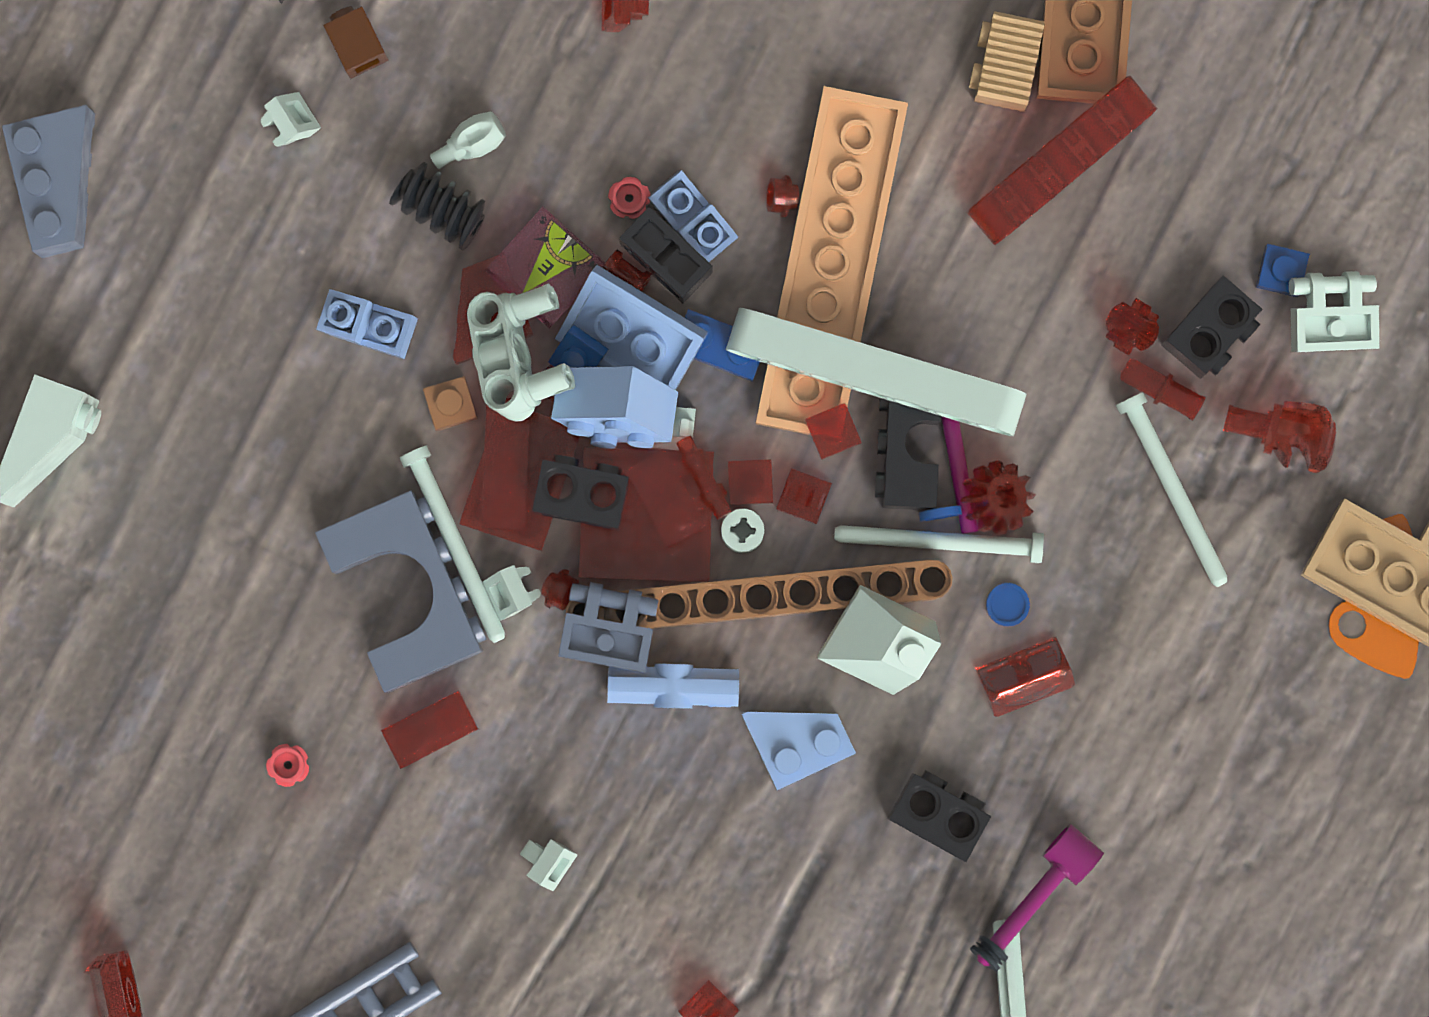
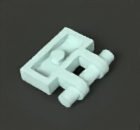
M1346 271L1341 276L1324 277L1322 273H1307L1304 278H1291L1289 280L1290 294L1305 295L1307 298V308H1291V352L1380 349L1379 305H1362V292H1375L1377 281L1375 275H1360L1358 271ZM1342 293L1344 306L1326 307L1325 294Z

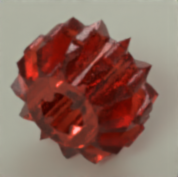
M1000 460L989 462L987 467L981 465L972 470L974 478L966 479L962 483L970 492L969 495L963 496L959 501L965 505L970 504L971 510L967 513L965 519L969 521L978 519L977 530L986 532L992 529L995 535L1006 534L1009 529L1016 530L1024 525L1022 517H1028L1034 512L1026 503L1027 500L1033 499L1036 495L1032 491L1026 492L1025 485L1031 477L1027 475L1018 477V465L1012 463L1004 466Z

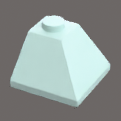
M860 585L817 657L825 663L894 695L920 679L940 647L941 640L936 621Z

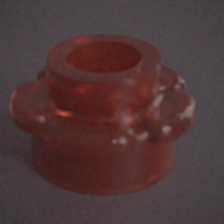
M785 175L782 178H771L766 192L767 211L780 213V217L784 218L788 215L789 210L797 208L799 201V187L797 184H792L789 175Z
M562 569L558 574L552 572L545 579L541 588V595L545 597L544 604L547 608L552 606L562 611L567 608L570 602L572 583L579 584L578 579L569 575V570Z

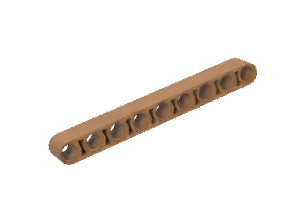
M923 560L635 589L636 591H641L644 597L659 599L656 617L641 614L639 619H637L636 626L656 629L844 610L850 601H842L834 595L833 584L838 578L849 577L856 583L857 588L862 585L882 595L878 591L876 584L878 577L883 573H892L900 581L898 594L892 597H884L899 604L933 601L943 597L950 590L953 577L951 570L939 560ZM932 568L942 574L943 586L939 591L928 592L924 590L920 583V575L923 570ZM804 581L813 587L814 599L811 603L802 606L792 601L789 593L794 583ZM754 586L767 588L771 594L770 605L762 610L751 608L746 600V594L749 589ZM629 590L617 592L629 593ZM720 590L727 596L728 606L725 611L720 614H711L706 611L703 606V598L709 591ZM670 594L680 596L685 603L683 614L674 619L663 616L660 611L662 599ZM570 601L566 608V613L574 614L576 607L583 603ZM600 606L598 619L623 623L617 616V609Z

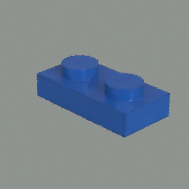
M688 309L685 318L708 332L694 359L753 382L760 362L726 350L733 326Z

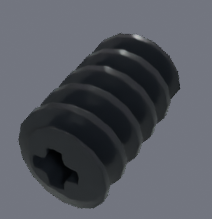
M425 162L414 170L410 169L394 190L389 204L393 206L402 200L401 211L405 215L411 214L417 209L415 220L419 224H423L432 218L430 230L433 233H439L446 227L444 239L451 243L461 236L459 249L465 250L483 223L485 200L481 199L471 207L468 205L471 191L466 190L459 197L454 196L456 182L452 180L444 188L440 187L442 173L439 171L427 179L425 177L427 163Z

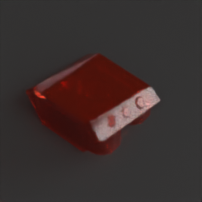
M123 950L97 956L83 973L91 977L99 1017H143L134 969L132 968L128 951Z

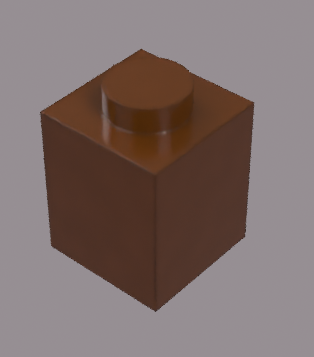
M352 6L342 8L329 17L330 22L323 25L350 79L389 61L362 6L355 10Z

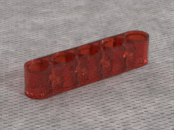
M1127 76L982 197L966 213L993 245L998 244L1141 125L1158 108L1132 76Z

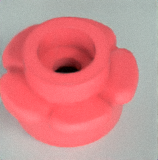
M625 177L622 181L614 183L609 190L608 198L612 202L610 208L620 218L629 216L630 219L639 218L646 210V205L650 203L648 197L651 194L648 187L642 185L639 179ZM630 194L634 199L632 202H627L625 197Z
M288 744L278 745L272 750L271 758L267 760L266 769L268 775L274 777L276 783L284 787H291L295 782L303 781L309 773V765L306 763L308 759L307 753L297 745L290 747ZM286 761H290L292 763L291 769H286L284 767V763Z

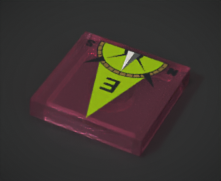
M542 206L485 271L509 293L512 292L516 295L545 284H550L556 291L559 309L536 316L550 329L577 299L594 267L598 265L604 268L607 264Z

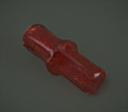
M1135 358L1127 361L1120 374L1122 382L1153 398V404L1157 405L1160 402L1187 416L1192 421L1206 398L1172 379L1173 374L1169 373L1165 376Z

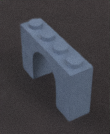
M412 491L315 532L330 569L334 574L342 573L381 555L402 554L417 560L425 568L431 579L433 603L429 615L422 625L406 636L367 652L384 693L395 691L483 652L480 642L487 640L477 616L469 619L463 606V602L469 600V597L460 577L457 576L452 579L445 563L451 561L452 558L443 537L441 536L436 539L433 537L428 523L435 519L426 498L417 499Z

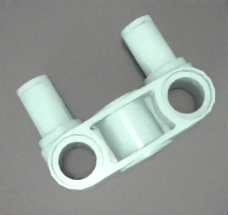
M545 284L518 295L512 292L509 294L505 292L499 295L490 292L480 293L473 298L467 309V318L473 344V359L478 371L483 399L491 409L515 422L528 418L534 412L535 407L541 403L542 399L575 388L573 373L565 363L533 375L531 371V356L525 341L523 325L527 319L559 309L556 291L550 284ZM498 312L497 318L490 323L492 316ZM514 390L512 398L505 403L508 394Z

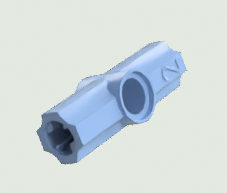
M654 664V667H646L644 673L611 666L608 668L607 703L653 704L654 708L692 709V705L738 707L739 669L694 668V665Z

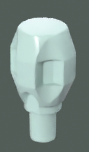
M491 111L473 115L460 123L451 135V138L446 141L447 145L430 154V157L438 169L455 159L460 161L462 159L482 157L499 146L506 137L505 130L497 116Z

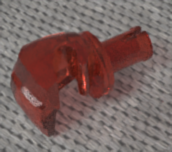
M1284 401L1283 405L1275 403L1273 411L1268 410V414L1234 407V405L1229 404L1223 432L1228 431L1261 439V444H1264L1263 453L1271 455L1273 451L1285 468L1289 467L1292 458L1291 447H1296L1300 449L1306 460L1307 470L1312 473H1319L1325 470L1332 459L1337 437L1336 424L1326 407Z

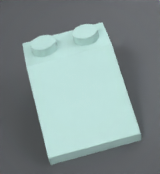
M34 374L0 465V503L15 507L85 441L87 433L93 434L101 417V410L97 409L99 400L85 392Z

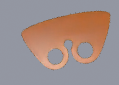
M1403 514L1383 519L1413 536L1409 523ZM1347 601L1340 603L1334 608L1329 620L1330 636L1336 645L1349 655L1377 670L1403 679L1410 678L1417 661L1419 641ZM1356 611L1364 617L1366 629L1360 637L1351 639L1342 635L1338 624L1339 619L1344 613Z

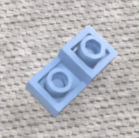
M682 170L677 171L648 197L652 205L668 224L708 262L738 238L737 234L715 207L707 202Z
M329 289L316 330L405 359L418 318L374 304L366 299Z

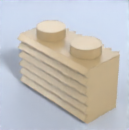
M996 11L992 15L991 22L982 21L977 47L985 48L982 64H973L969 88L976 90L975 102L1025 112L1029 102L1044 21Z

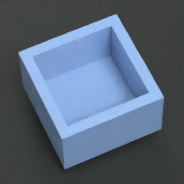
M634 366L570 368L574 376L575 388L556 394L554 397L551 419L568 427L567 432L570 434L588 437L591 439V445L613 449L616 448L617 443H627L638 448H652L654 442H671L678 391Z

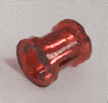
M615 250L602 268L643 292L653 274L649 271L641 272L622 258L623 253L621 251Z

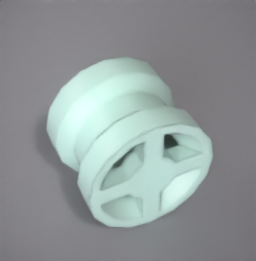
M745 508L736 509L723 520L721 527L722 540L733 552L740 554L749 553L757 549L761 544L764 536V523L754 511Z

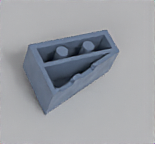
M87 105L2 126L31 249L41 258L84 248L89 195L87 193L88 175L92 160V154L90 153L92 129L95 125V113Z

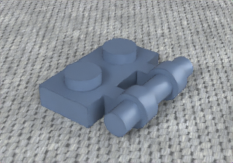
M590 582V586L572 583L569 600L586 603L584 616L566 613L558 656L645 673L653 629L639 627L636 624L638 614L656 617L659 599L644 597L641 591L629 589V593L603 589L604 584ZM600 606L625 611L623 623L597 619Z

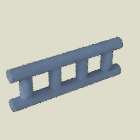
M408 942L290 1017H338L334 1009L355 996L368 1017H405L441 995L442 992L434 979L421 986L408 964L419 957V954L413 944ZM394 973L406 996L384 1009L371 986Z

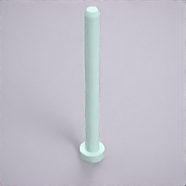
M1143 392L1117 404L1116 407L1120 415L1127 413L1211 583L1219 587L1227 583V574L1142 404L1148 401Z
M427 445L401 456L400 461L404 468L410 466L489 640L493 643L505 638V631L428 465L426 458L430 457L431 453Z
M840 525L835 527L834 539L841 543L1030 556L1031 563H1042L1044 533L1032 532V538L1030 539Z

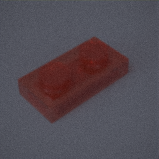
M457 691L384 728L381 732L400 769H403L479 730L461 692Z

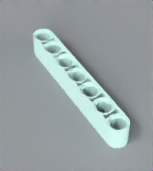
M745 308L738 309L726 347L727 351L749 359L1007 436H1014L1027 395L1020 390Z

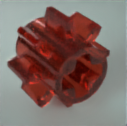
M1135 298L1131 306L1121 302L1114 306L1107 316L1106 328L1109 332L1106 334V338L1114 342L1113 347L1127 355H1130L1134 347L1142 352L1151 347L1158 337L1159 325L1156 321L1159 319V315L1151 311L1152 307L1138 298Z

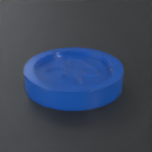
M961 505L919 512V520L924 522L962 515Z
M1000 584L993 588L987 596V613L998 625L1007 627L1017 625L1026 618L1029 612L1030 601L1024 589L1016 584Z

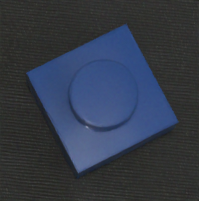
M1267 244L1264 249L1255 288L1299 297L1300 295L1290 294L1289 280L1291 278L1305 277L1310 254Z
M573 324L548 363L554 367L563 363L570 368L598 367L609 349Z

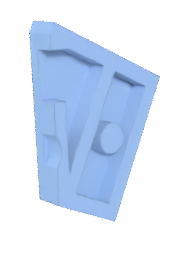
M746 712L741 714L777 790L856 754L838 714Z

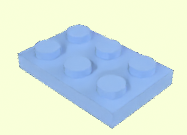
M596 265L588 276L555 339L561 342L574 324L609 349L598 366H634L676 390L708 332Z

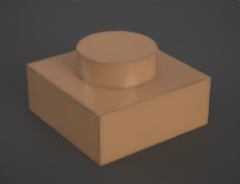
M465 376L423 388L436 431L478 419Z

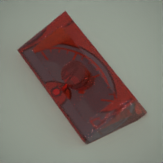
M1056 637L976 668L977 675L995 717L1070 689L1075 685L1071 667Z

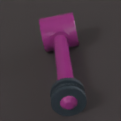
M1069 824L1053 840L1042 855L1051 865L1050 869L990 939L981 935L979 937L981 943L976 942L978 947L973 945L970 948L977 957V961L982 966H988L997 972L1000 969L998 963L1003 965L1001 960L1006 962L1008 959L1003 950L1063 879H1069L1074 885H1077L1096 866L1104 852L1075 826Z

